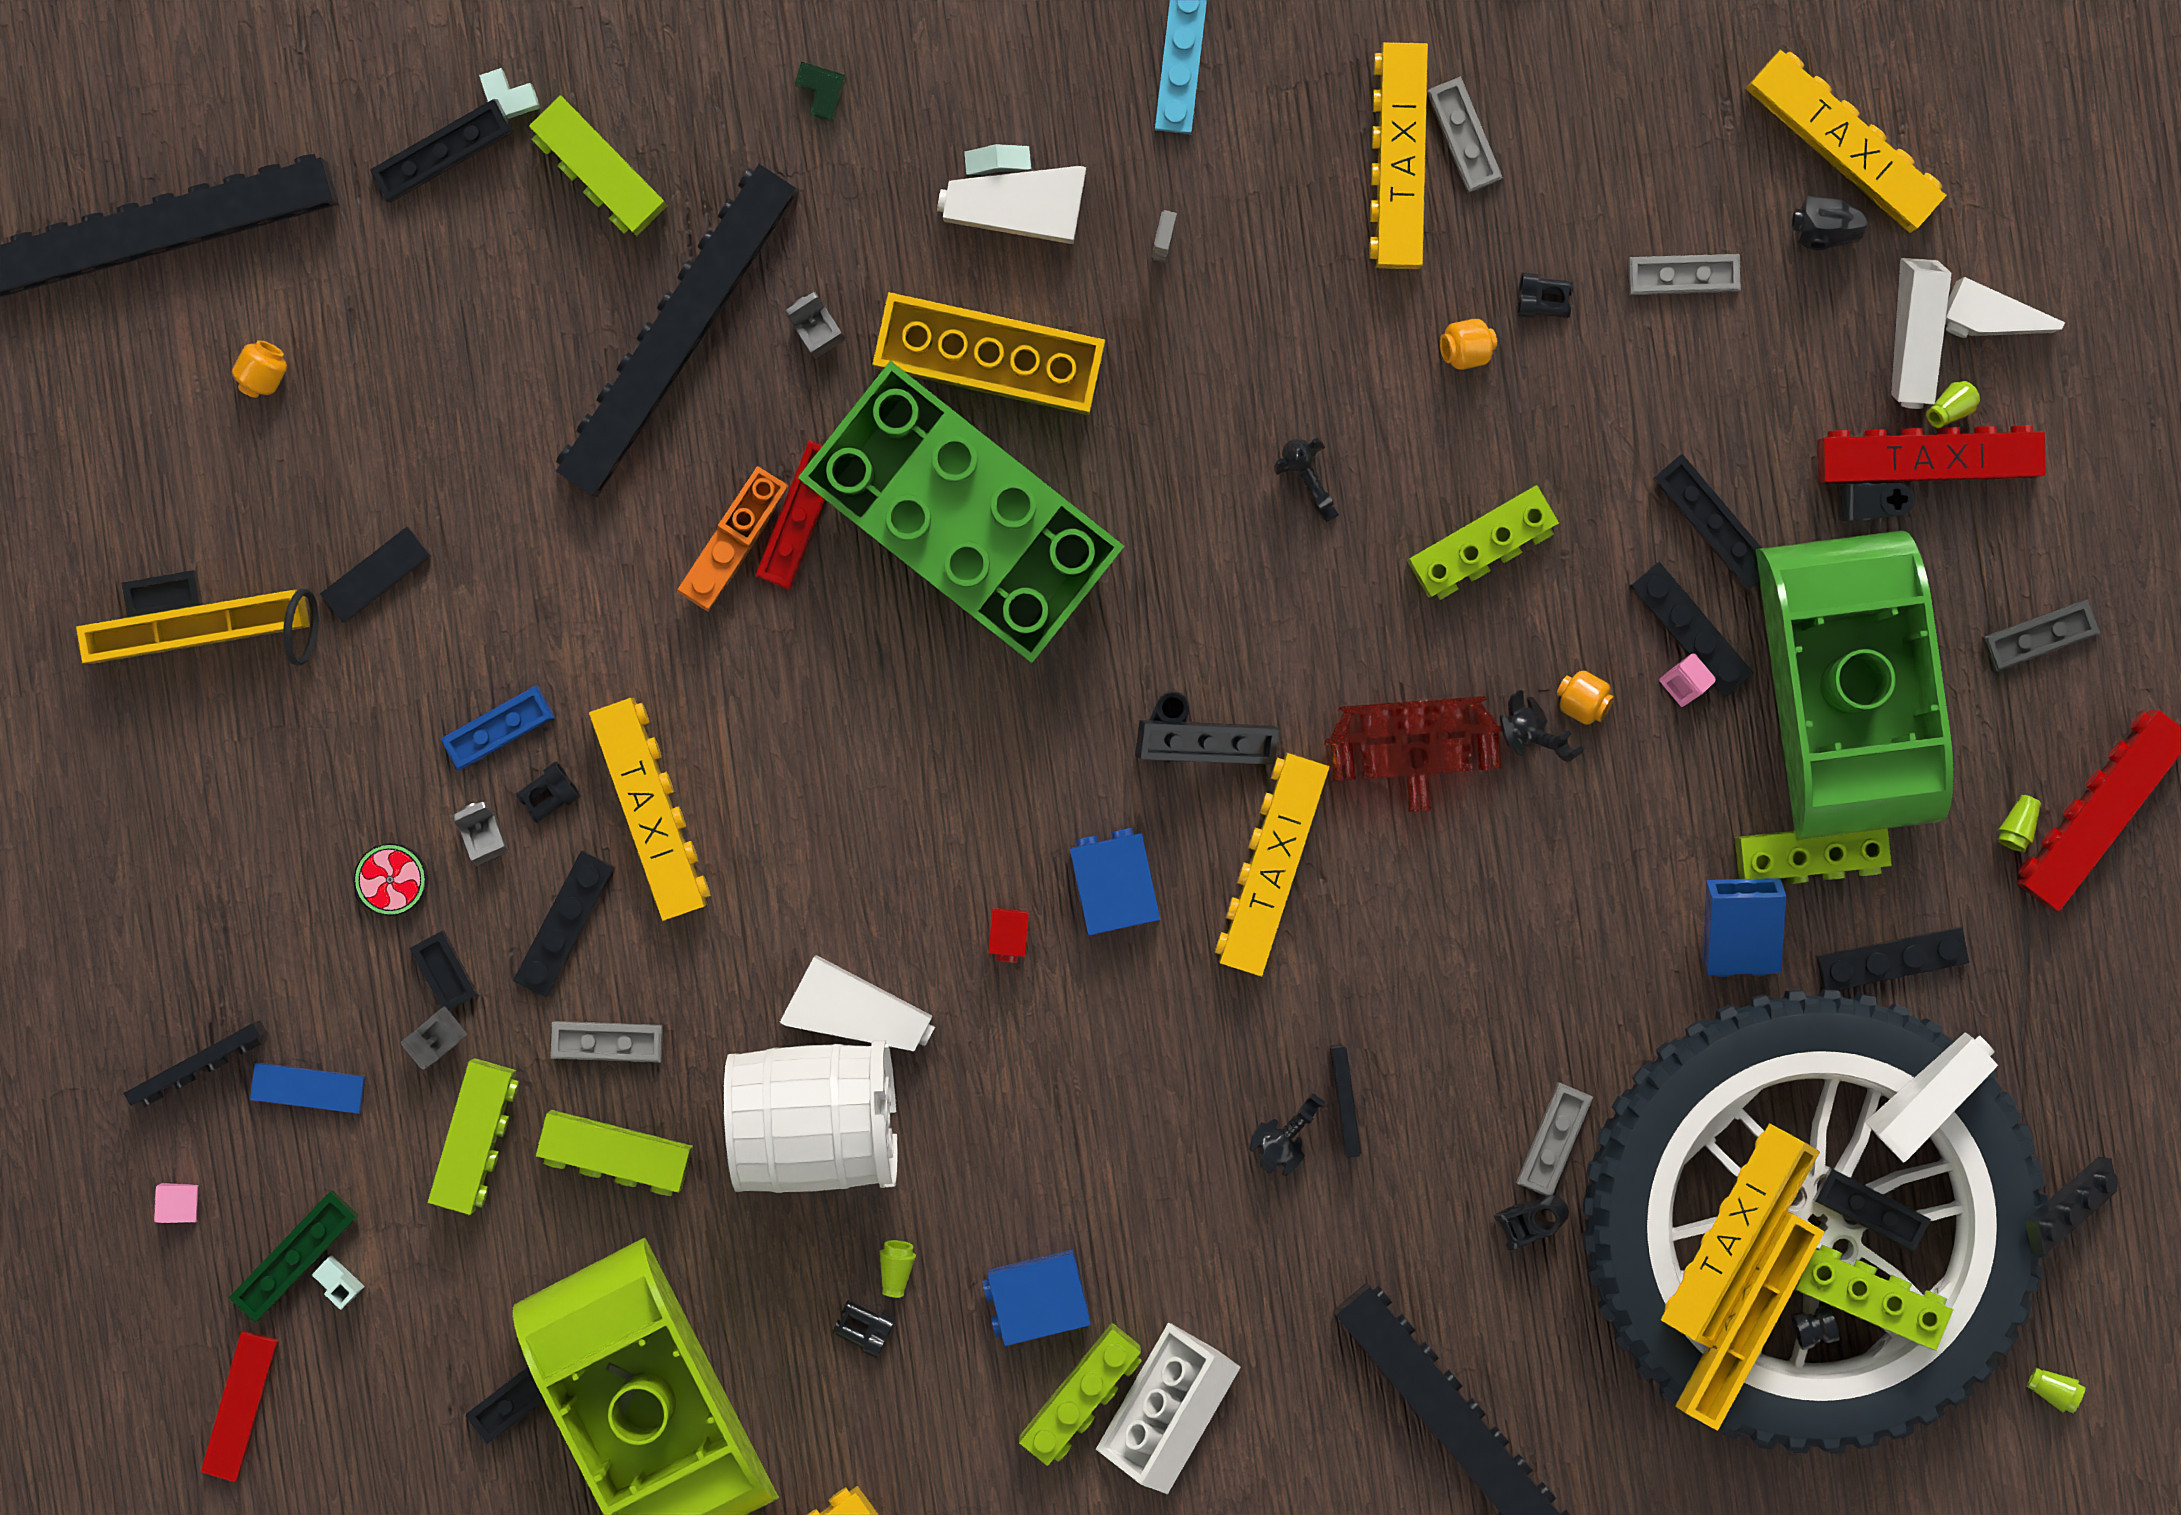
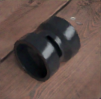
M1829 1305L1818 1307L1814 1315L1812 1313L1806 1314L1805 1312L1792 1315L1794 1331L1802 1351L1814 1348L1821 1339L1827 1344L1839 1341L1837 1324Z

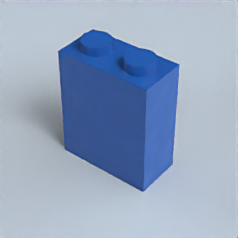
M1133 827L1111 832L1113 839L1098 842L1097 835L1076 839L1077 846L1070 848L1088 935L1160 920L1142 833L1134 834Z
M1780 878L1706 880L1702 958L1707 975L1729 977L1733 974L1766 976L1769 973H1781L1786 894Z
M1073 1249L989 1269L987 1274L988 1280L982 1281L987 1302L994 1301L997 1315L991 1316L996 1338L1003 1337L1005 1346L1091 1325Z

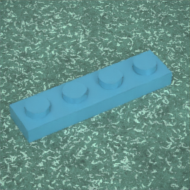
M1170 0L1155 123L1156 131L1191 135L1207 0Z

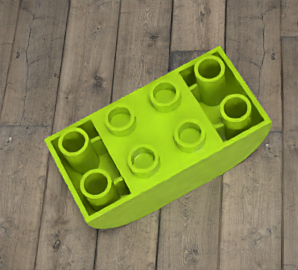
M645 1237L514 1304V1326L527 1365L603 1515H748L779 1498ZM610 1362L635 1375L625 1381L624 1378L607 1371L606 1367ZM637 1389L625 1415H623L620 1406L621 1395L629 1390Z

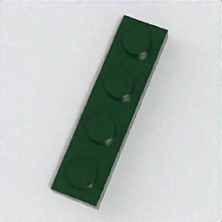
M331 1190L232 1293L229 1299L256 1323L358 1217V1214Z

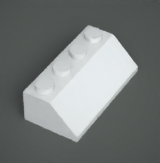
M1168 1323L1096 1450L1141 1485L1168 1494L1241 1367L1215 1348Z

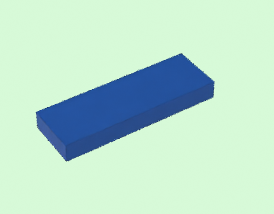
M538 685L440 740L455 767L460 771L554 719L555 715Z
M255 1063L250 1100L359 1114L362 1112L366 1076Z

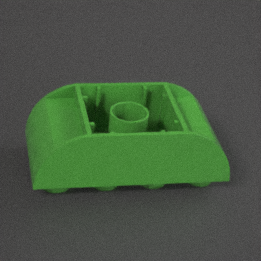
M891 360L798 476L808 487L1031 663H1033L1124 548V545Z
M1895 531L1756 549L1796 840L1944 821L1949 813L1953 794L1952 742L1931 593L1924 564L1913 538L1906 531Z

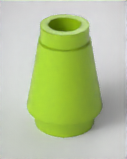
M1966 381L1950 384L1935 404L1927 410L1926 416L1929 423L1936 428H1941L1944 425L1973 414L1980 402L1979 393L1971 383Z
M2021 795L2019 801H2017L1998 829L2000 833L1998 842L2007 848L2019 852H2025L2028 846L2033 845L2039 809L2042 803L2033 797Z
M891 1240L886 1241L884 1249L880 1250L883 1295L895 1298L904 1296V1291L916 1258V1254L913 1253L912 1244L905 1241Z
M2037 1367L2032 1372L2027 1384L2028 1388L2032 1389L2062 1413L2065 1411L2074 1413L2086 1387L2078 1384V1379L2041 1370Z

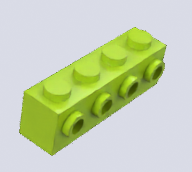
M561 95L529 125L536 133L531 140L546 155L553 151L562 160L557 166L572 181L579 177L588 186L583 193L598 208L604 203L613 212L609 219L623 234L630 229L637 237L668 206Z
M1538 485L1407 559V562L1427 597L1430 598L1437 594L1441 600L1459 590L1456 582L1469 576L1472 582L1490 572L1489 563L1498 558H1501L1502 562L1505 563L1521 554L1520 545L1531 539L1536 545L1554 535L1551 528L1559 524Z
M1888 829L1796 840L1795 830L1735 837L1739 879L1786 878L1787 884L1809 882L1808 875L1822 874L1823 880L1845 878V871L1859 870V876L1881 874V867L1892 866Z
M476 1058L469 1061L428 1203L468 1215L475 1212L477 1207H483L489 1189L488 1186L483 1185L487 1171L491 1173L494 1171L499 1151L494 1150L497 1136H504L509 1121V1116L504 1115L508 1101H514L519 1087V1081L514 1080L517 1070Z
M550 1110L545 1117L536 1156L545 1158L543 1164L551 1167L565 1169L566 1164L580 1167L579 1173L586 1176L600 1178L601 1173L615 1176V1182L618 1184L636 1187L637 1182L651 1185V1192L672 1196L673 1191L679 1193L683 1188L693 1146Z
M1821 1244L1819 1251H1814L1794 1290L1937 1351L1954 1310L1945 1306L1947 1298L1928 1290L1925 1291L1924 1296L1910 1291L1912 1283L1894 1275L1890 1276L1889 1281L1875 1275L1877 1268L1857 1259L1854 1266L1841 1261L1842 1253Z
M1111 1323L1023 1430L1019 1437V1443L1047 1466L1053 1459L1059 1462L1071 1448L1072 1444L1068 1441L1075 1432L1079 1431L1082 1434L1095 1418L1092 1412L1100 1402L1106 1405L1118 1390L1115 1383L1123 1374L1129 1377L1141 1362V1359L1138 1357L1141 1353L1140 1345L1115 1324Z

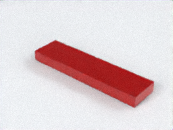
M810 440L807 443L755 575L788 590L791 589L825 503V499L798 478L823 446Z
M246 1330L241 1331L201 1473L233 1482L238 1481L279 1340Z

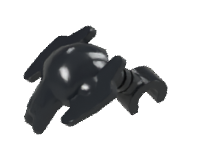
M1318 438L1313 439L1309 444L1303 439L1289 440L1282 450L1283 459L1280 458L1275 463L1274 472L1276 475H1279L1289 470L1299 471L1301 478L1304 479V483L1307 485V489L1311 491L1315 505L1323 519L1328 522L1339 516L1333 506L1334 503L1331 497L1324 491L1318 476L1314 474L1315 471L1311 468L1314 456L1325 448L1323 442Z
M1518 690L1510 696L1508 701L1509 716L1507 718L1505 715H1500V724L1506 745L1512 747L1517 755L1523 756L1525 754L1522 744L1532 746L1534 743L1554 750L1558 757L1566 762L1572 761L1583 753L1582 746L1573 749L1568 744L1567 739L1571 735L1569 730L1559 736L1544 732V727L1548 721L1535 698L1527 697L1528 708H1525L1523 690Z
M1312 1093L1283 1129H1275L1278 1125L1276 1119L1271 1120L1267 1124L1261 1122L1257 1126L1249 1149L1253 1152L1257 1147L1259 1148V1152L1262 1155L1260 1168L1269 1174L1274 1171L1276 1166L1283 1165L1282 1175L1287 1176L1301 1163L1305 1157L1301 1150L1302 1139L1297 1137L1293 1142L1292 1138L1299 1133L1306 1123L1310 1124L1312 1122L1314 1114L1320 1107H1323L1325 1101Z

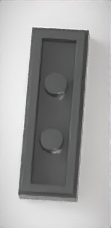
M2085 599L1986 635L1982 639L1994 671H1999L2098 635L2100 631L2089 601Z

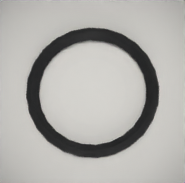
M307 588L299 589L295 592L285 614L283 628L284 650L289 662L294 666H302L309 660L317 641L319 627L318 605L314 594ZM302 596H305L310 607V631L302 656L296 658L292 646V624L298 602Z

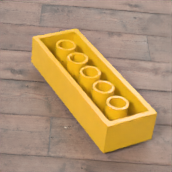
M888 292L872 365L875 369L883 370L891 360L911 377L1090 415L1105 340Z

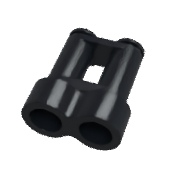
M1522 272L1519 282L1517 316L1533 318L1534 314L1569 318L1571 303H1568L1569 296L1573 293V281L1538 278V274ZM1542 293L1562 295V302L1541 300Z
M557 761L543 769V775L516 793L519 801L523 805L527 804L530 809L529 815L536 823L562 805L566 804L569 806L581 797L577 787L568 778L567 773ZM549 789L553 795L536 806L532 800Z
M847 1300L842 1310V1314H844L841 1323L840 1320L837 1321L832 1333H836L835 1335L864 1348V1353L877 1359L893 1327L895 1318L884 1313L878 1315ZM848 1317L869 1326L867 1332L865 1333L848 1325L846 1322Z

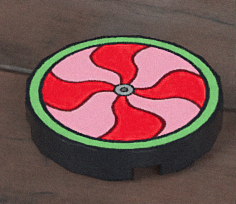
M387 843L375 846L363 854L355 867L353 882L356 895L365 907L376 914L395 916L409 912L421 902L426 892L429 877L426 864L417 852L405 845Z

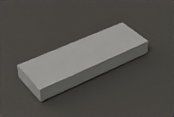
M1461 76L1427 90V97L1467 193L1502 180L1503 177Z
M1166 210L1161 213L1153 247V260L1166 263L1177 213Z
M1740 254L1629 257V295L1741 291Z
M553 1021L551 1059L661 1063L663 1025Z
M1560 1082L1557 1083L1516 1181L1518 1185L1545 1196L1553 1195L1593 1096Z

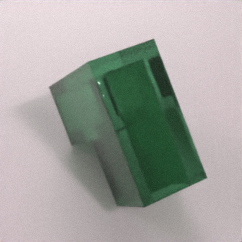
M801 62L795 85L797 88L816 93L810 111L811 116L834 122L847 79L846 75Z

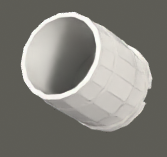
M886 1040L872 1041L871 1046L843 1044L807 1045L784 1048L776 1047L742 1054H728L724 1077V1121L728 1166L735 1192L772 1191L783 1193L847 1189L879 1183L880 1188L896 1186L897 1134H892V1129L890 1128V1113L896 1112V1098L891 1053Z

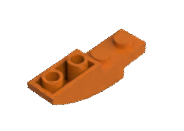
M757 466L718 524L716 532L677 589V593L709 612L761 534L786 492L788 485Z

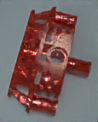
M1485 696L1342 706L1337 710L1343 712L1341 719L1336 723L1331 738L1325 739L1323 745H1331L1332 781L1343 780L1342 765H1344L1345 780L1356 779L1353 743L1359 742V752L1363 753V758L1360 759V765L1364 767V771L1361 772L1362 779L1406 776L1408 812L1419 811L1418 796H1420L1421 811H1430L1432 807L1430 804L1429 774L1474 771L1473 764H1470L1469 758L1473 757L1472 751H1469L1468 746L1472 744L1471 734H1477L1478 770L1490 769L1489 754L1491 769L1502 768L1499 732H1502L1501 726L1497 725L1491 713L1484 707L1482 701L1487 700ZM1472 706L1478 716L1477 720L1480 725L1467 724L1466 707ZM1354 714H1359L1361 732L1348 734ZM1463 731V738L1437 740L1436 733ZM1427 734L1428 745L1423 742H1410L1402 747L1401 735ZM1393 736V743L1366 745V738ZM1415 747L1422 749L1426 756L1423 766L1417 769L1410 767L1406 759L1408 752Z

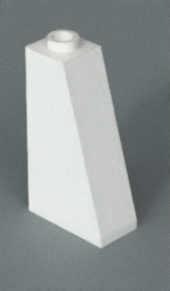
M1073 166L951 180L948 183L947 190H940L937 211L943 212V220L948 223L1074 244L1086 167Z
M1901 258L1891 394L1898 402H1901L1902 407L1921 409L1924 403L1935 404L1952 274L1938 260Z
M817 955L810 963L780 1023L790 1027L870 1043L872 1041L886 1040L890 1047L915 1051L918 1043L925 1047L935 1028L929 1024L932 1015Z
M1965 1032L1866 1120L1865 1123L1904 1163L1998 1066L1990 1057L1995 1051L1980 1035L1974 1040Z

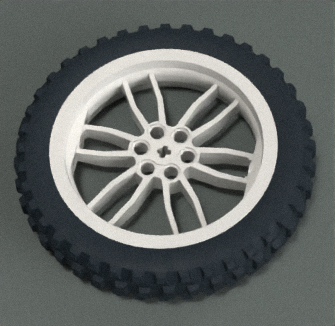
M1800 989L1786 990L1783 998L1780 999L1760 995L1750 998L1749 1006L1740 1008L1727 1005L1716 1010L1715 1019L1711 1021L1703 1019L1686 1027V1036L1681 1040L1673 1039L1670 1043L1665 1042L1656 1050L1659 1058L1655 1062L1647 1061L1643 1067H1640L1632 1077L1635 1082L1633 1088L1625 1089L1621 1096H1617L1611 1106L1616 1114L1614 1118L1607 1119L1604 1127L1601 1128L1596 1140L1602 1145L1601 1149L1595 1152L1593 1161H1589L1586 1176L1592 1179V1184L1586 1186V1195L1583 1198L1582 1212L1589 1215V1219L1585 1221L1586 1232L1582 1233L1583 1248L1591 1252L1588 1256L1590 1282L1593 1286H1599L1597 1290L1601 1301L1598 1303V1307L1605 1320H1612L1610 1323L1616 1332L1614 1336L1622 1351L1630 1350L1637 1360L1634 1365L1636 1370L1646 1381L1654 1379L1661 1386L1660 1394L1671 1404L1678 1402L1707 1346L1661 1321L1668 1299L1676 1293L1683 1280L1684 1270H1680L1674 1242L1678 1239L1706 1233L1712 1228L1717 1217L1673 1227L1675 1193L1684 1165L1705 1145L1731 1173L1738 1176L1741 1168L1714 1143L1717 1141L1714 1137L1721 1133L1735 1118L1737 1120L1740 1119L1758 1139L1764 1130L1742 1108L1762 1089L1793 1080L1824 1079L1825 1083L1812 1122L1810 1146L1819 1150L1820 1154L1788 1212L1809 1222L1808 1218L1812 1214L1819 1217L1818 1220L1821 1221V1224L1818 1228L1825 1231L1816 1250L1819 1251L1821 1244L1832 1248L1835 1241L1846 1239L1848 1241V1249L1841 1256V1261L1854 1266L1856 1259L1860 1260L1863 1257L1887 1272L1890 1276L1894 1275L1910 1282L1901 1271L1862 1244V1234L1868 1228L1852 1220L1844 1221L1842 1215L1815 1202L1813 1199L1817 1193L1818 1181L1825 1177L1829 1169L1828 1166H1825L1826 1130L1839 1082L1845 1081L1867 1088V1094L1854 1135L1834 1168L1836 1171L1851 1178L1868 1143L1871 1128L1865 1121L1876 1112L1879 1098L1885 1096L1891 1099L1957 1040H1952L1942 1034V1027L1927 1018L1921 1021L1910 1016L1909 1009L1894 1003L1889 1008L1877 1006L1875 997L1858 993L1854 999L1842 997L1838 990L1822 989L1819 996H1808ZM1993 1071L1930 1136L1942 1157L1939 1161L1895 1171L1866 1184V1186L1877 1192L1885 1194L1908 1182L1943 1172H1948L1955 1200L1949 1204L1916 1211L1930 1218L1931 1221L1956 1215L1955 1241L1945 1276L1930 1290L1947 1298L1945 1306L1954 1309L1937 1351L1886 1329H1883L1886 1333L1866 1353L1834 1362L1805 1363L1804 1360L1808 1349L1802 1351L1797 1338L1792 1357L1789 1361L1764 1355L1761 1350L1719 1428L1723 1435L1735 1440L1740 1435L1750 1437L1759 1448L1772 1450L1776 1444H1782L1788 1451L1805 1454L1808 1453L1810 1447H1819L1822 1451L1829 1454L1844 1453L1846 1446L1850 1444L1858 1449H1864L1879 1445L1881 1437L1888 1436L1894 1440L1902 1439L1914 1433L1915 1424L1920 1423L1928 1426L1945 1415L1944 1408L1949 1404L1958 1406L1974 1394L1972 1385L1975 1382L1985 1383L1993 1374L1994 1369L1998 1366L1995 1361L1998 1355L2008 1354L2019 1337L2015 1331L2017 1325H2025L2029 1318L2030 1309L2033 1304L2029 1296L2031 1292H2038L2045 1268L2039 1265L2038 1261L2040 1258L2046 1257V1254H2031L2025 1220L2048 1201V1196L2045 1193L2039 1192V1189L2044 1187L2045 1183L2039 1158L2031 1156L2036 1151L2031 1141L2033 1136L2028 1125L2018 1123L2022 1117L2015 1107L2016 1104L2008 1092H2001L2002 1088L1995 1080L1997 1075ZM1912 1284V1286H1911V1288H1910V1291H1913V1292H1915V1293H1917V1294H1920V1295L1924 1296V1295ZM1803 1294V1312L1814 1315L1815 1310L1819 1307V1300ZM1690 1416V1417H1691L1692 1419H1694L1695 1421L1699 1422V1423L1702 1424V1425H1705V1424L1702 1423L1701 1421H1699V1420L1693 1418L1692 1416Z

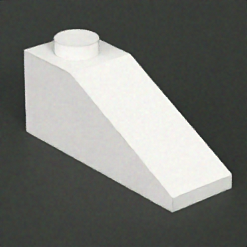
M1966 277L1956 281L1948 298L1945 320L1946 330L1962 338H1966L1967 335L2054 333L2062 330L2065 324L2061 320Z

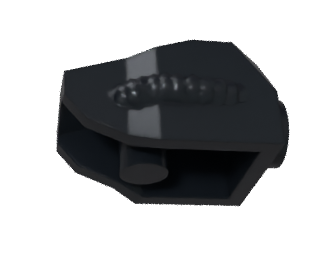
M1806 196L1801 209H1794L1791 228L1792 231H1796L1798 242L1806 248L1825 250L1839 245L1859 242L1864 235L1867 219L1861 211L1849 206L1843 200Z

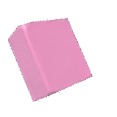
M1694 653L1687 656L1658 679L1681 707L1702 695L1716 681L1713 674Z
M170 1183L157 1185L154 1222H197L199 1185Z

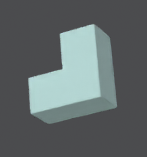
M501 68L479 75L488 102L492 99H498L508 119L540 108L531 83L510 89L505 73Z
M995 144L965 151L966 175H987L996 172L1016 173L1031 169L1029 146Z
M332 1255L312 1274L327 1289L324 1295L340 1310L349 1304L365 1287Z

